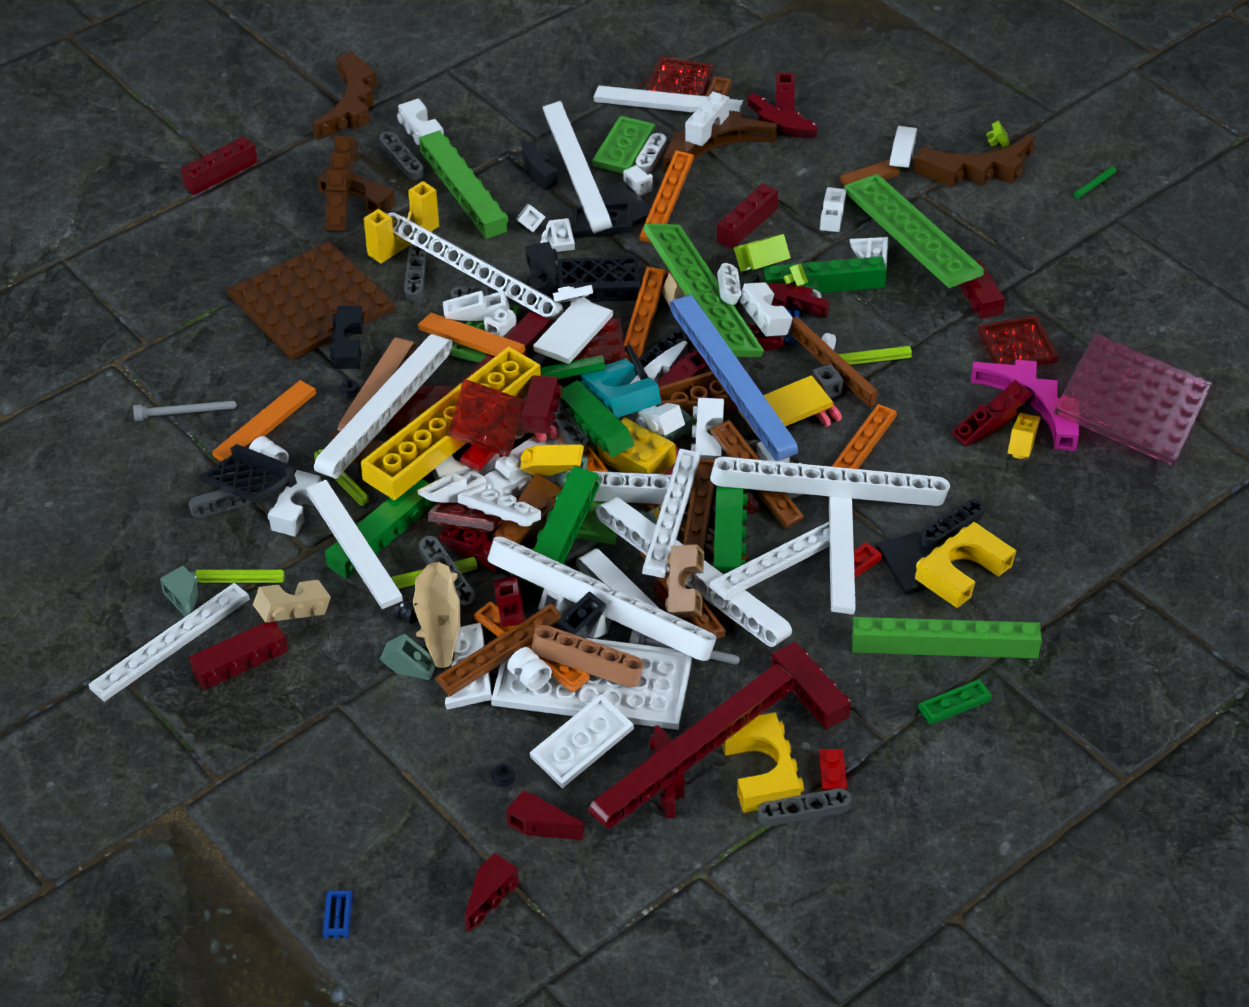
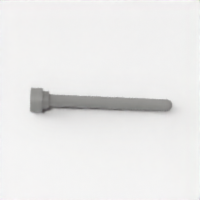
M235 401L154 408H147V406L139 404L133 405L135 422H140L148 419V416L235 409L237 404Z
M632 630L631 644H646L674 649L638 631ZM712 650L709 658L735 665L740 662V658L737 655Z

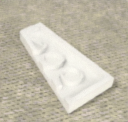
M546 434V441L539 442L534 435L498 459L495 468L508 479H512L526 473L520 470L521 455L524 449L536 445L563 444L559 439L552 440L548 434Z
M488 482L458 494V503L466 505L470 509L484 511L488 515L499 516L502 520L517 522L520 526H530L541 519L540 510L525 502H516V497L503 495V490L499 488L493 490Z
M481 622L460 627L454 648L455 657L451 667L485 646ZM489 672L454 695L446 697V709L491 700L492 690Z

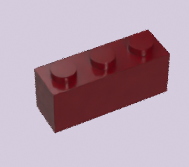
M981 260L976 261L984 268V275L958 286L962 288L965 298L970 301L973 311L978 314L980 319L1003 314L1004 296Z
M532 376L521 415L523 432L549 433L550 426L555 423L554 412L558 411V398L561 399L562 386L558 384V377Z

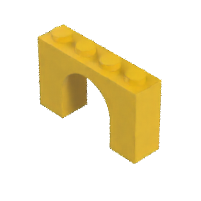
M422 181L408 190L410 210L407 219L429 231H433L439 227L436 189ZM380 209L364 217L367 255L380 264L412 244L393 233L392 217Z
M973 522L968 527H963L954 537H949L945 544L936 547L930 555L922 557L916 564L915 579L958 608L971 598L975 581L955 568L951 561L957 559L972 560L999 577L1012 567L1016 550Z
M776 712L759 715L722 743L725 756L759 751L768 754L777 763V766L766 774L738 779L737 795L743 813L757 811L759 805L766 801L799 796L801 792H804L802 778H798L796 774L795 758L791 759L790 742L784 739V725L782 721H778Z

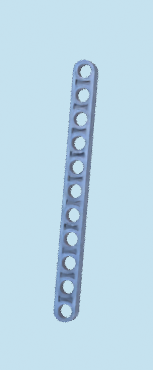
M689 294L670 301V309L673 316L773 459L780 461L798 453L796 441L694 297Z

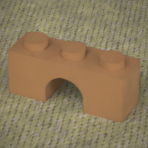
M697 544L671 546V554H668L667 559L670 575L667 576L666 580L667 588L669 589V596L665 601L666 610L680 619L702 617V594L696 589H686L685 585L691 575L703 573L704 551Z

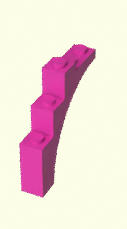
M1015 360V365L973 362L971 383L988 385L1004 390L1014 380H1017L1031 393L1032 401L1029 404L1047 423L1053 437L1054 449L1076 451L1079 436V400L1057 398L1058 380L1036 379L1037 361Z

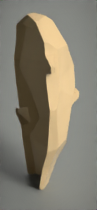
M440 562L428 564L415 579L413 605L418 603L414 606L421 626V629L416 632V636L425 639L435 666L445 668L452 664L454 647L460 630V599L454 585V581L458 578L457 573L451 572L449 566Z

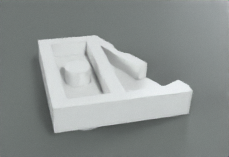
M888 237L850 239V246L858 258L883 256L887 268Z

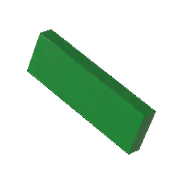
M600 355L571 361L570 364L561 363L542 367V376L562 379L605 370L604 357Z
M978 679L921 702L918 709L928 723L932 725L991 701L992 694L982 681Z

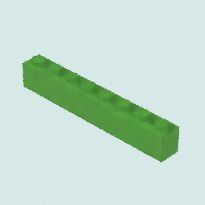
M440 130L419 137L420 152L485 239L507 232V214L501 211L498 202L491 198L490 192L485 190L481 180L475 177L473 170L468 168L464 158L458 155L457 149L452 147L448 137H445Z
M853 617L852 653L1038 658L1042 641L1040 623Z

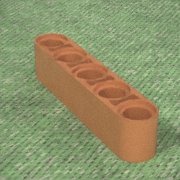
M540 625L535 628L531 649L537 656L626 687H636L640 684L644 663L639 657L550 626Z

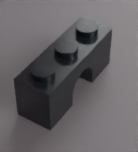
M549 241L525 246L526 263L532 275L536 274L527 277V285L554 299L553 293H556L559 289L556 276L559 275L557 265L555 264V261L558 260L556 249H552ZM537 297L534 298L533 304H535Z
M337 306V313L333 314V326L336 327L335 331H332L331 334L334 348L330 349V359L334 361L336 369L361 368L362 351L360 340H350L347 338L354 334H363L364 315L362 306Z

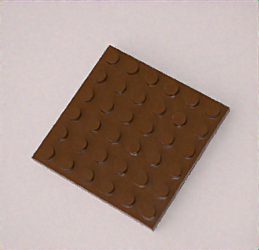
M331 241L323 243L227 289L228 295L291 360L332 341L331 334L332 331H335L336 327L333 326V314L337 313V306H362L364 315L363 326L395 310V304Z

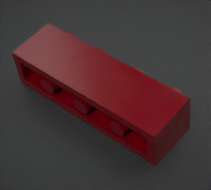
M243 136L182 167L181 173L184 187L194 195H197L258 163L255 144Z
M764 183L757 187L717 223V242L734 249L778 209L779 190Z
M273 621L262 623L189 656L194 676L205 690L253 667H257L268 660L281 656L288 652L285 635L276 622Z
M793 642L772 653L771 667L778 664L796 678V684L791 691L825 729L849 718L850 699L846 694H842L836 687L835 682L823 673L820 665L813 662L804 648Z

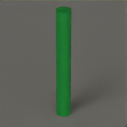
M1111 166L1074 192V197L1079 199L1115 174L1116 168Z

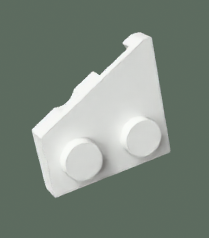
M569 218L550 220L541 236L540 243L549 241L552 249L555 248L557 252L575 250Z
M592 285L575 289L570 286L558 289L557 293H553L554 301L563 303L576 300L577 298L581 299L589 294H593Z

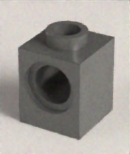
M832 364L812 371L813 378L830 399L842 395L843 379Z

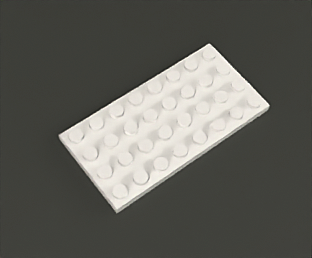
M585 638L642 659L644 665L640 684L636 687H626L590 674V680L574 693L553 677H550L548 682L539 690L530 691L520 679H517L508 670L507 665L510 660L508 659L500 665L491 699L492 706L575 716L602 694L633 724L653 727L659 725L661 728L679 730L693 657L671 648Z

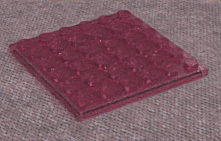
M1095 333L1053 414L1174 466L1212 383Z

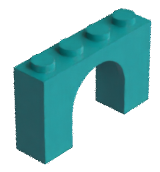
M627 359L605 365V370L580 375V382L617 418L661 404L658 384L650 377L631 383L636 374L634 365Z

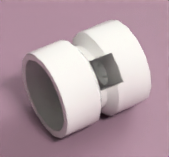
M258 437L249 447V449L285 463L288 462L289 455L287 451L275 445L267 437Z
M529 647L516 651L511 656L507 665L508 670L517 679H520L530 691L542 688L552 674V669L542 659H539Z

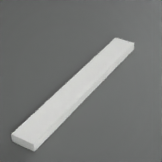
M598 86L594 95V102L686 112H695L707 99L705 96ZM729 99V110L741 112L743 100Z
M679 449L642 574L665 578L668 569V554H671V546H674L700 461L701 453Z
M327 480L306 487L308 496L381 609L403 601L402 594Z
M829 496L831 611L854 615L855 579L852 498Z
M829 522L712 580L709 587L726 600L830 546Z
M233 583L89 683L90 690L105 702L249 601V594Z

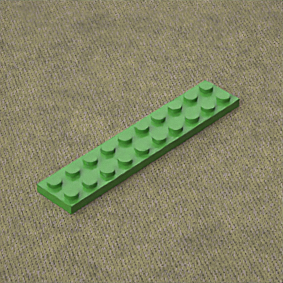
M878 174L844 186L846 194L948 288L984 275V268Z
M645 223L644 232L685 295L690 294L694 297L735 357H761L764 352L763 348L735 306L721 299L718 281L682 227L676 224Z

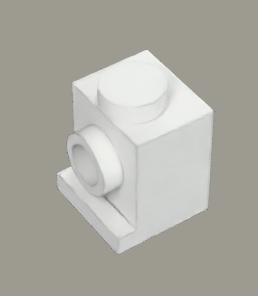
M637 165L624 170V181L639 196L653 191V176L651 174L647 175Z
M501 308L498 309L490 317L486 316L484 318L485 331L505 337L516 326L515 314L509 309L506 311Z

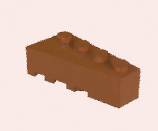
M712 371L659 387L661 404H658L657 407L666 403L676 404L691 416L693 415V406H698V398L724 399L723 414L739 413L738 407Z
M536 473L517 502H525L540 510L541 519L530 526H520L517 522L504 520L496 531L495 537L507 538L524 547L537 540L539 531L544 529L547 523L546 517L548 512L553 510L557 493L562 491V488Z

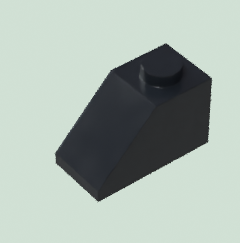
M589 591L558 620V629L582 638L588 637L603 614L607 604Z

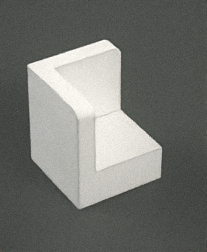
M527 204L516 220L534 232L545 216Z

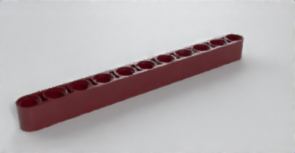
M773 665L596 798L589 807V813L605 828L610 829L787 695L794 688L796 678L780 665Z

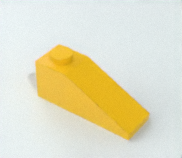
M1024 413L1019 414L1012 428L1008 454H1012L1014 458L1018 459L1029 458L1041 417Z
M581 444L536 445L524 449L521 455L520 470L533 476L537 473L545 478L570 470L573 466L580 467L584 446Z

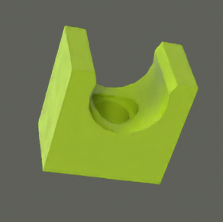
M784 234L766 237L734 247L740 272L749 269L755 270L791 258Z

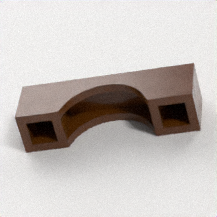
M330 166L317 177L319 192L327 195V170H330ZM352 173L349 195L362 197L365 200L367 212L372 213L380 209L387 213L395 206L393 189Z

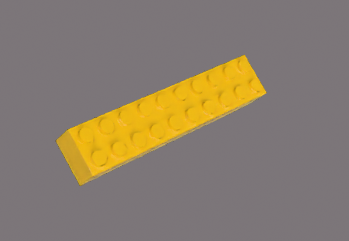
M508 346L361 461L363 481L391 499L396 500L528 394L532 376H541L540 364Z

